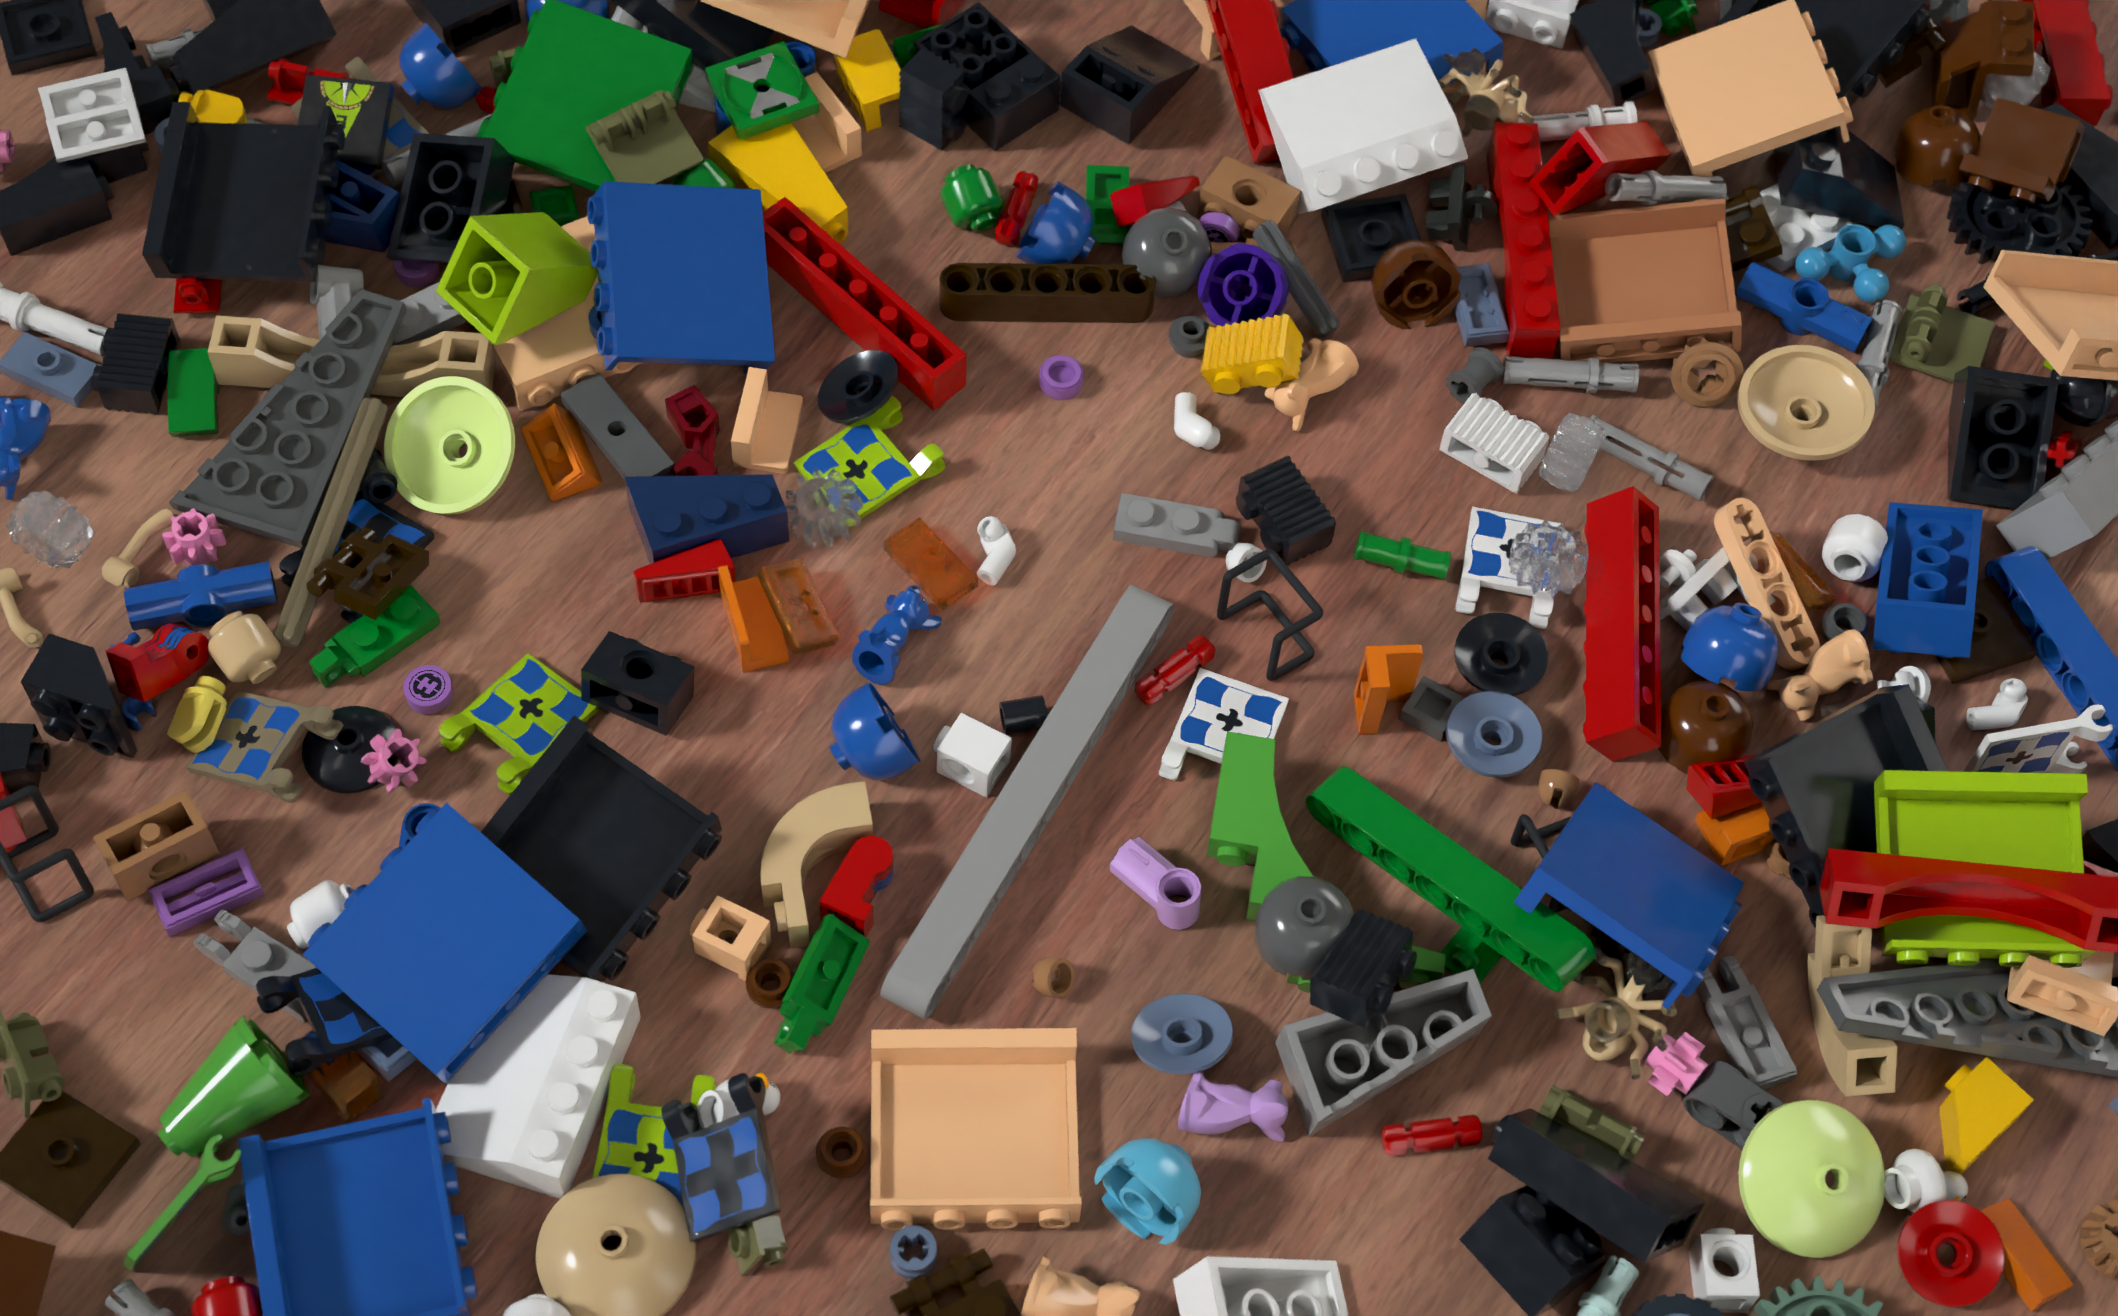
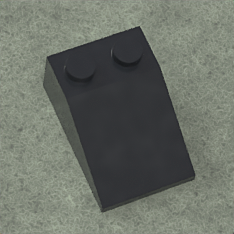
M1837 127L1773 149L1781 205L1880 227L1895 225L1902 230L1905 226L1895 166L1850 130H1848L1850 141L1843 143Z
M414 133L387 257L390 260L448 264L470 216L500 214L507 201L515 159L495 138Z
M1968 366L1955 373L1949 411L1947 500L2016 510L2039 491L2044 485L2048 459L2047 450L2050 445L2059 379Z

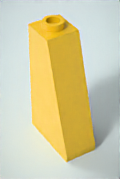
M792 123L742 140L738 138L731 125L708 142L709 159L717 163L735 181L736 188L761 190L762 212L783 197H786L839 244L845 240L848 235V207Z

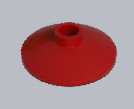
M1944 1200L1933 1202L1915 1211L1901 1229L1897 1244L1898 1263L1907 1283L1924 1299L1941 1306H1966L1983 1299L1998 1283L2004 1267L2002 1239L1992 1221L1979 1209L1960 1201ZM1942 1244L1950 1245L1954 1251V1259L1949 1264L1941 1262L1938 1258V1249Z

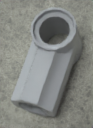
M318 265L315 282H310V301L312 305H317L319 340L326 334L325 328L361 289L363 290V273L360 269Z

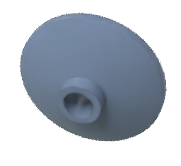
M1485 691L1464 698L1452 710L1446 728L1448 745L1457 760L1469 770L1488 777H1509L1527 769L1535 761L1542 744V730L1534 712L1516 697L1506 693L1498 694L1502 692ZM1492 738L1499 745H1491L1485 742L1484 739Z
M1173 994L1151 1002L1139 1012L1132 1025L1131 1038L1136 1054L1148 1066L1170 1074H1191L1210 1068L1226 1055L1232 1044L1233 1027L1227 1012L1211 999L1194 994Z

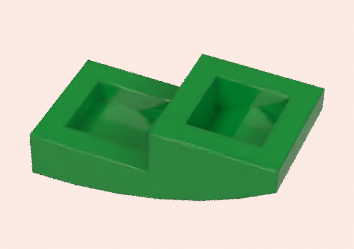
M1087 165L1085 200L1092 210L1093 224L1090 235L1096 237L1094 244H1124V239L1129 232V225H1117L1110 195L1114 191L1129 187L1130 166Z
M208 348L170 350L168 431L172 437L219 433L217 394L220 393V386L207 353Z

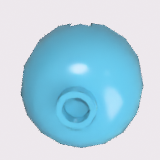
M1139 1138L1121 1145L1097 1168L1094 1177L1096 1185L1101 1180L1103 1181L1107 1192L1101 1199L1114 1217L1131 1232L1143 1239L1151 1232L1158 1236H1164L1158 1244L1166 1245L1176 1241L1190 1224L1199 1206L1201 1188L1190 1156L1180 1146L1168 1144L1162 1140Z

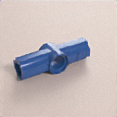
M1752 262L1747 269L1735 296L1779 316L1780 324L1791 334L1805 336L1814 333L1854 353L1861 344L1873 318L1829 298L1828 290L1817 280L1802 278L1793 281L1756 262Z
M269 561L220 571L211 565H192L181 570L177 575V579L126 588L124 592L125 605L133 631L181 621L194 627H209L223 619L228 612L277 603L278 599Z

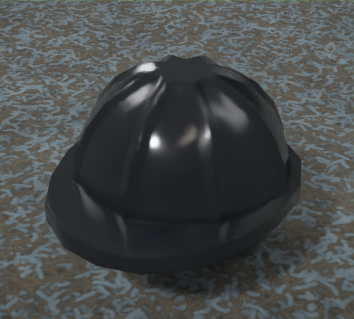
M2055 369L2052 370L2050 378L2059 379L2055 411L2065 421L2083 427H2091L2102 420L2118 414L2117 380L2060 376Z

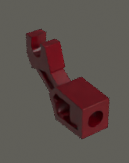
M692 385L665 399L668 420L685 447L693 449V451L689 450L673 466L674 476L718 475V469L715 467L716 436L720 432L718 413L698 388ZM703 420L699 428L691 427V425Z

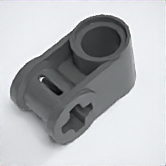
M1722 1061L1712 1062L1683 1100L1686 1111L1693 1119L1703 1126L1711 1128L1736 1145L1741 1151L1753 1128L1767 1115L1768 1108L1774 1110L1784 1105L1777 1097L1770 1095L1745 1078L1735 1067Z

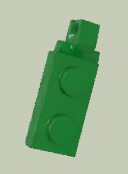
M410 584L376 620L363 615L332 636L333 638L324 644L325 649L309 661L313 674L325 688L346 673L350 677L359 673L364 677L438 627L441 623L439 614Z
M833 914L822 917L782 1000L783 1004L779 1014L784 1016L785 1020L780 1025L774 1044L789 1054L793 1051L804 1050L811 1035L814 1037L819 1036L824 1027L832 1024L870 944L868 938Z

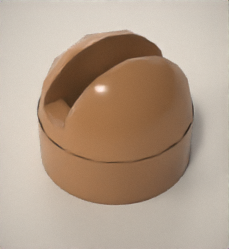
M1543 770L1538 785V793L1541 800L1547 806H1549L1551 799L1559 800L1558 808L1568 806L1574 801L1579 778L1572 773L1562 770Z
M1053 956L1044 957L1038 960L1032 967V973H1034L1032 985L1040 994L1060 999L1071 991L1075 972L1069 960ZM1053 971H1055V978H1051Z

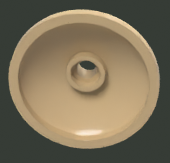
M1789 345L1766 352L1747 368L1738 390V409L1749 432L1767 448L1794 459L1825 460L1845 454L1863 440L1873 421L1875 399L1872 388L1864 374L1845 357L1817 346Z
M610 1174L596 1177L579 1184L567 1192L547 1215L540 1230L536 1247L537 1272L545 1294L565 1307L571 1316H663L673 1308L684 1294L690 1283L696 1262V1243L690 1242L685 1210L682 1204L660 1184L647 1178L630 1174ZM616 1235L622 1238V1243L618 1249L608 1251L603 1248V1243L609 1236Z

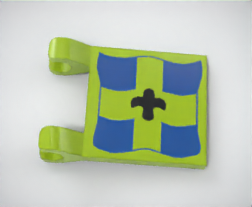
M893 395L878 411L867 418L854 422L793 462L794 467L846 529L920 480L934 477L945 469V462L942 460L944 453L936 444L927 445L909 463L882 432V430L898 425L903 419L900 411L902 408L901 403Z
M527 653L464 711L446 719L440 725L439 733L443 736L440 743L448 751L455 753L466 744L475 729L479 730L513 756V758L502 763L496 772L497 777L500 779L497 784L498 788L507 795H511L571 718L575 715L586 723L599 711V707L582 701L581 691Z
M615 1064L611 1072L608 1102L593 1178L610 1174H630L644 1177L666 1188L684 1207L674 1144L662 1119V1107L630 1103L636 1083L633 1067ZM696 1075L694 1078L691 1103H694L697 1108L701 1096L706 1091L716 1090L714 1077ZM698 1123L697 1131L702 1129V1127L700 1126L699 1123Z

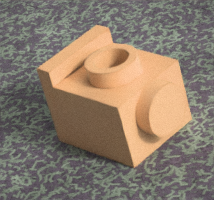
M718 895L708 910L702 908L698 912L690 928L694 953L737 973L738 978L746 981L749 970L761 961L772 943L770 920ZM732 938L735 941L733 944L724 941V939Z

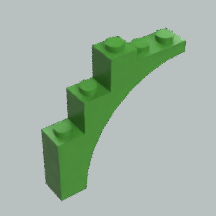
M1227 731L1206 856L1216 858L1219 863L1227 866L1238 867L1245 865V863L1254 864L1246 919L1256 921V915L1265 896L1280 882L1297 876H1314L1294 847L1279 810L1274 780L1275 739ZM1412 945V950L1417 953L1414 969L1407 980L1398 979L1397 983H1399L1401 988L1408 989L1441 979L1444 974L1446 954ZM1288 973L1287 983L1296 984L1300 990L1310 993V980H1302L1303 976H1293Z

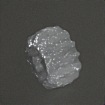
M2034 51V68L2031 77L1988 74L1980 100L1990 111H1992L1997 97L2024 105L2031 104L2032 99L2040 93L2041 87L2047 82L2050 66Z
M1569 413L1564 416L1539 467L1540 478L1548 481L1549 485L1560 490L1565 489L1574 492L1580 489L1605 438L1604 428L1594 423V420L1583 415L1581 417Z
M816 468L813 472V479L809 481L797 476V484L800 489L786 490V499L789 502V505L786 506L788 522H791L790 530L793 535L798 538L804 537L807 545L813 548L822 539L825 546L832 549L834 537L838 535L849 541L850 533L847 527L861 526V518L857 512L863 509V501L860 495L856 494L857 488L851 479L849 480V478L843 480L841 474L834 468L825 478L821 470Z
M44 490L41 493L31 491L26 498H22L10 515V520L6 525L9 533L12 534V541L24 549V554H30L36 558L38 563L44 561L52 568L57 569L60 566L70 568L75 561H79L95 534L91 526H89L90 520L77 511V506L67 503L64 497L56 498L50 492Z
M1546 519L1539 527L1528 523L1522 533L1516 534V538L1512 541L1509 559L1510 573L1516 575L1518 586L1530 585L1533 596L1539 591H1546L1552 599L1558 591L1571 594L1576 584H1581L1582 579L1586 576L1589 557L1588 545L1581 542L1580 531L1567 532L1565 523L1558 527L1551 526Z

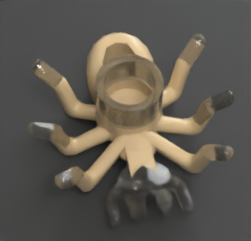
M1473 48L1471 53L1461 52L1457 58L1452 54L1451 56L1447 53L1443 55V60L1449 63L1453 69L1440 80H1437L1440 87H1445L1453 79H1459L1463 83L1448 99L1450 106L1453 107L1464 94L1471 95L1462 111V117L1466 122L1462 130L1463 136H1469L1472 128L1481 131L1490 129L1493 131L1495 122L1517 123L1519 118L1528 125H1533L1534 117L1526 111L1527 93L1517 89L1519 77L1516 74L1496 84H1491L1493 79L1498 76L1503 61L1500 59L1496 60L1485 78L1483 74H1480L1485 57L1478 49ZM1509 86V90L1504 92L1503 89Z
M1596 947V961L1601 966L1610 967L1613 970L1617 994L1603 977L1579 974L1572 981L1579 985L1598 987L1607 999L1576 1007L1557 1009L1554 1012V1016L1557 1019L1585 1015L1586 1029L1583 1034L1582 1046L1589 1058L1598 1062L1611 1060L1627 1051L1633 1038L1637 1048L1630 1058L1631 1078L1633 1080L1639 1079L1641 1077L1640 1061L1648 1051V1043L1639 1031V1025L1641 1024L1655 1032L1652 1040L1660 1051H1666L1668 1047L1667 1043L1663 1040L1667 1032L1665 1025L1641 1014L1639 1010H1661L1667 1016L1674 1017L1677 1015L1674 1002L1669 1009H1666L1662 1006L1664 1000L1642 1001V994L1652 992L1653 990L1666 989L1672 982V979L1665 975L1663 981L1658 982L1663 973L1652 965L1646 969L1647 962L1640 957L1637 958V955L1630 951L1627 958L1629 982L1625 986L1621 961L1605 956Z

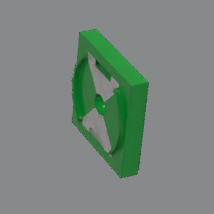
M784 41L705 68L706 79L740 140L819 113V102ZM764 86L770 89L766 92H758L754 88Z

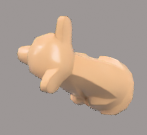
M1317 338L1311 339L1307 347L1310 354L1299 365V379L1281 382L1277 387L1266 389L1265 397L1274 401L1277 410L1286 416L1293 417V431L1299 432L1301 430L1309 398L1332 391L1357 374L1359 368L1357 358L1353 351L1345 344L1333 340L1321 341Z
M1855 629L1845 631L1826 642L1816 651L1803 675L1771 681L1766 688L1778 690L1780 699L1785 706L1796 711L1800 721H1807L1814 716L1815 705L1819 695L1832 694L1849 681L1855 684L1860 682L1864 685L1873 680L1866 641L1861 633Z
M1043 1257L1032 1277L1021 1315L1132 1316L1135 1310V1302L1139 1298V1292L1134 1288L1127 1287L1126 1284L1120 1281L1106 1283L1099 1287L1083 1275L1057 1270L1052 1265L1051 1258Z

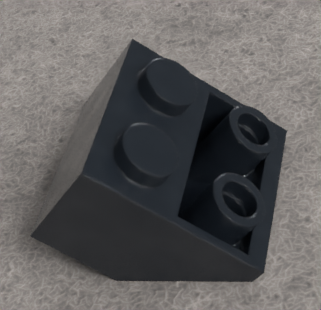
M48 634L21 680V684L31 701L30 704L35 709L44 731L61 741L67 742L72 738L87 743L95 751L107 756H113L115 753L134 758L138 750L95 649Z
M1528 1185L1500 1196L1459 1239L1528 1316H1539L1552 1309L1600 1269L1609 1258L1608 1253L1602 1248L1603 1244L1600 1237L1594 1230L1585 1224H1580L1570 1213Z

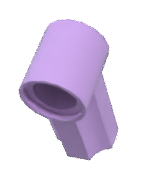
M1140 837L1133 840L1129 839L1118 849L1115 858L1110 863V872L1155 908L1158 919L1163 925L1170 929L1182 930L1195 924L1200 915L1201 884L1199 878L1193 872L1185 868H1176ZM1174 895H1183L1189 898V900L1176 903L1168 898Z

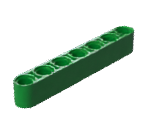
M1345 766L1339 767L1306 796L1305 803L1309 812L1322 826L1550 990L1562 991L1596 958L1597 954L1592 942L1577 927L1540 901L1531 914L1517 906L1513 902L1522 890L1520 887L1352 769Z

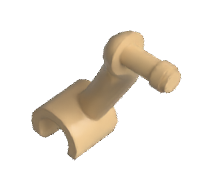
M166 508L144 522L118 557L111 556L102 567L103 578L118 587L122 585L127 587L134 586L138 581L140 570L131 563L151 537L171 526V517H177L180 513H173L172 510Z
M4 568L0 570V602L8 625L12 632L26 646L37 648L43 643V635L22 618L12 596V593L23 589L18 574L13 568Z

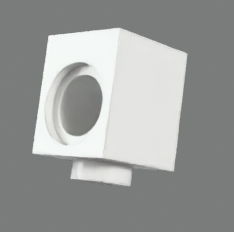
M960 713L952 727L945 725L935 740L933 751L937 752L936 772L987 798L1010 762L1012 738Z
M1714 1228L1705 1231L1704 1234H1700L1689 1251L1694 1299L1696 1297L1706 1301L1705 1304L1713 1309L1717 1308L1720 1312L1748 1313L1760 1297L1753 1235L1735 1234V1231L1730 1228ZM1719 1260L1727 1263L1733 1270L1734 1276L1728 1277L1720 1274L1715 1269L1713 1261Z

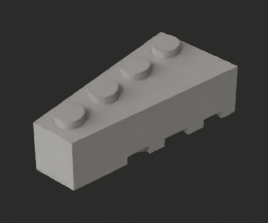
M2118 420L2104 430L2106 432L2105 435L2097 438L2083 449L2085 454L2066 464L2061 469L2062 473L2044 484L2036 494L1996 525L2013 551L2027 546H2034L2048 560L2094 537L2118 515Z
M1474 969L1394 992L1386 1012L1383 1015L1374 1014L1373 1020L1369 1022L1367 1028L1329 1012L1283 1026L1275 1043L1309 1137L1481 1032L1492 1015Z

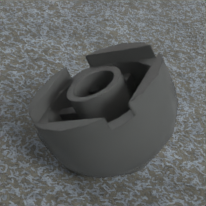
M1167 207L1152 210L1136 220L1124 239L1121 255L1123 264L1138 266L1136 270L1141 273V279L1145 280L1144 275L1152 278V275L1155 276V296L1169 298L1181 296L1197 285L1200 273L1210 257L1211 247L1208 233L1198 219L1184 210Z
M1297 876L1280 882L1265 896L1256 915L1255 942L1261 957L1276 972L1285 976L1287 973L1293 976H1303L1302 980H1310L1336 940L1349 926L1355 913L1348 897L1335 884L1319 877Z

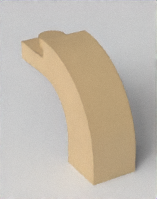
M865 781L833 786L803 799L780 819L767 840L763 851L760 872L763 907L774 906L777 931H787L790 949L806 947L810 944L808 919L803 895V885L808 873L825 857L837 852L850 850L857 840L865 836H873V823Z
M1824 915L1816 916L1815 953H1808L1807 969L1812 1018L1824 1062L1832 1079L1845 1097L1895 1092L1897 1045L1891 1039L1838 1031L1817 992V988L1825 977L1870 973L1872 928L1826 924Z

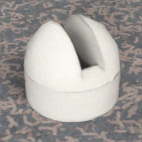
M1250 543L1236 544L1226 554L1225 562L1227 569L1234 568L1263 550ZM1267 560L1236 578L1246 583L1257 580L1264 572Z

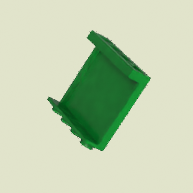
M545 0L541 10H534L530 17L527 33L529 34L524 47L518 46L511 61L512 73L507 83L501 82L494 98V106L496 108L491 119L485 118L481 123L477 137L495 138L515 159L516 163L597 191L604 181L616 182L586 132L585 127L660 90H663L664 93L667 91L671 93L676 103L674 108L676 110L693 71L692 49L558 0Z

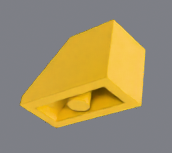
M1987 1057L1973 1070L1966 1064L1963 1065L1944 1085L1951 1091L1939 1107L1946 1171H1954L1961 1175L2034 1101L2031 1096Z

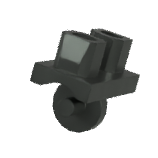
M1465 162L1453 163L1451 176L1430 179L1429 196L1432 207L1448 206V210L1427 212L1426 228L1430 240L1452 239L1455 251L1468 250L1470 220L1472 224L1479 226L1484 224V220L1495 216L1498 211L1496 195L1487 191V187L1483 184L1476 185L1473 190L1472 185L1465 181Z

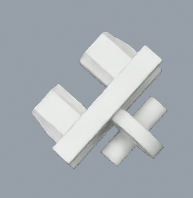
M1724 548L1718 550L1710 559H1703L1696 566L1693 565V562L1697 559V555L1690 549H1687L1684 553L1672 549L1667 550L1660 557V570L1662 572L1660 584L1666 588L1672 583L1676 585L1660 600V620L1670 614L1676 622L1688 631L1695 618L1708 610L1706 605L1696 595L1700 589L1715 605L1738 587L1735 580L1724 567L1730 561Z

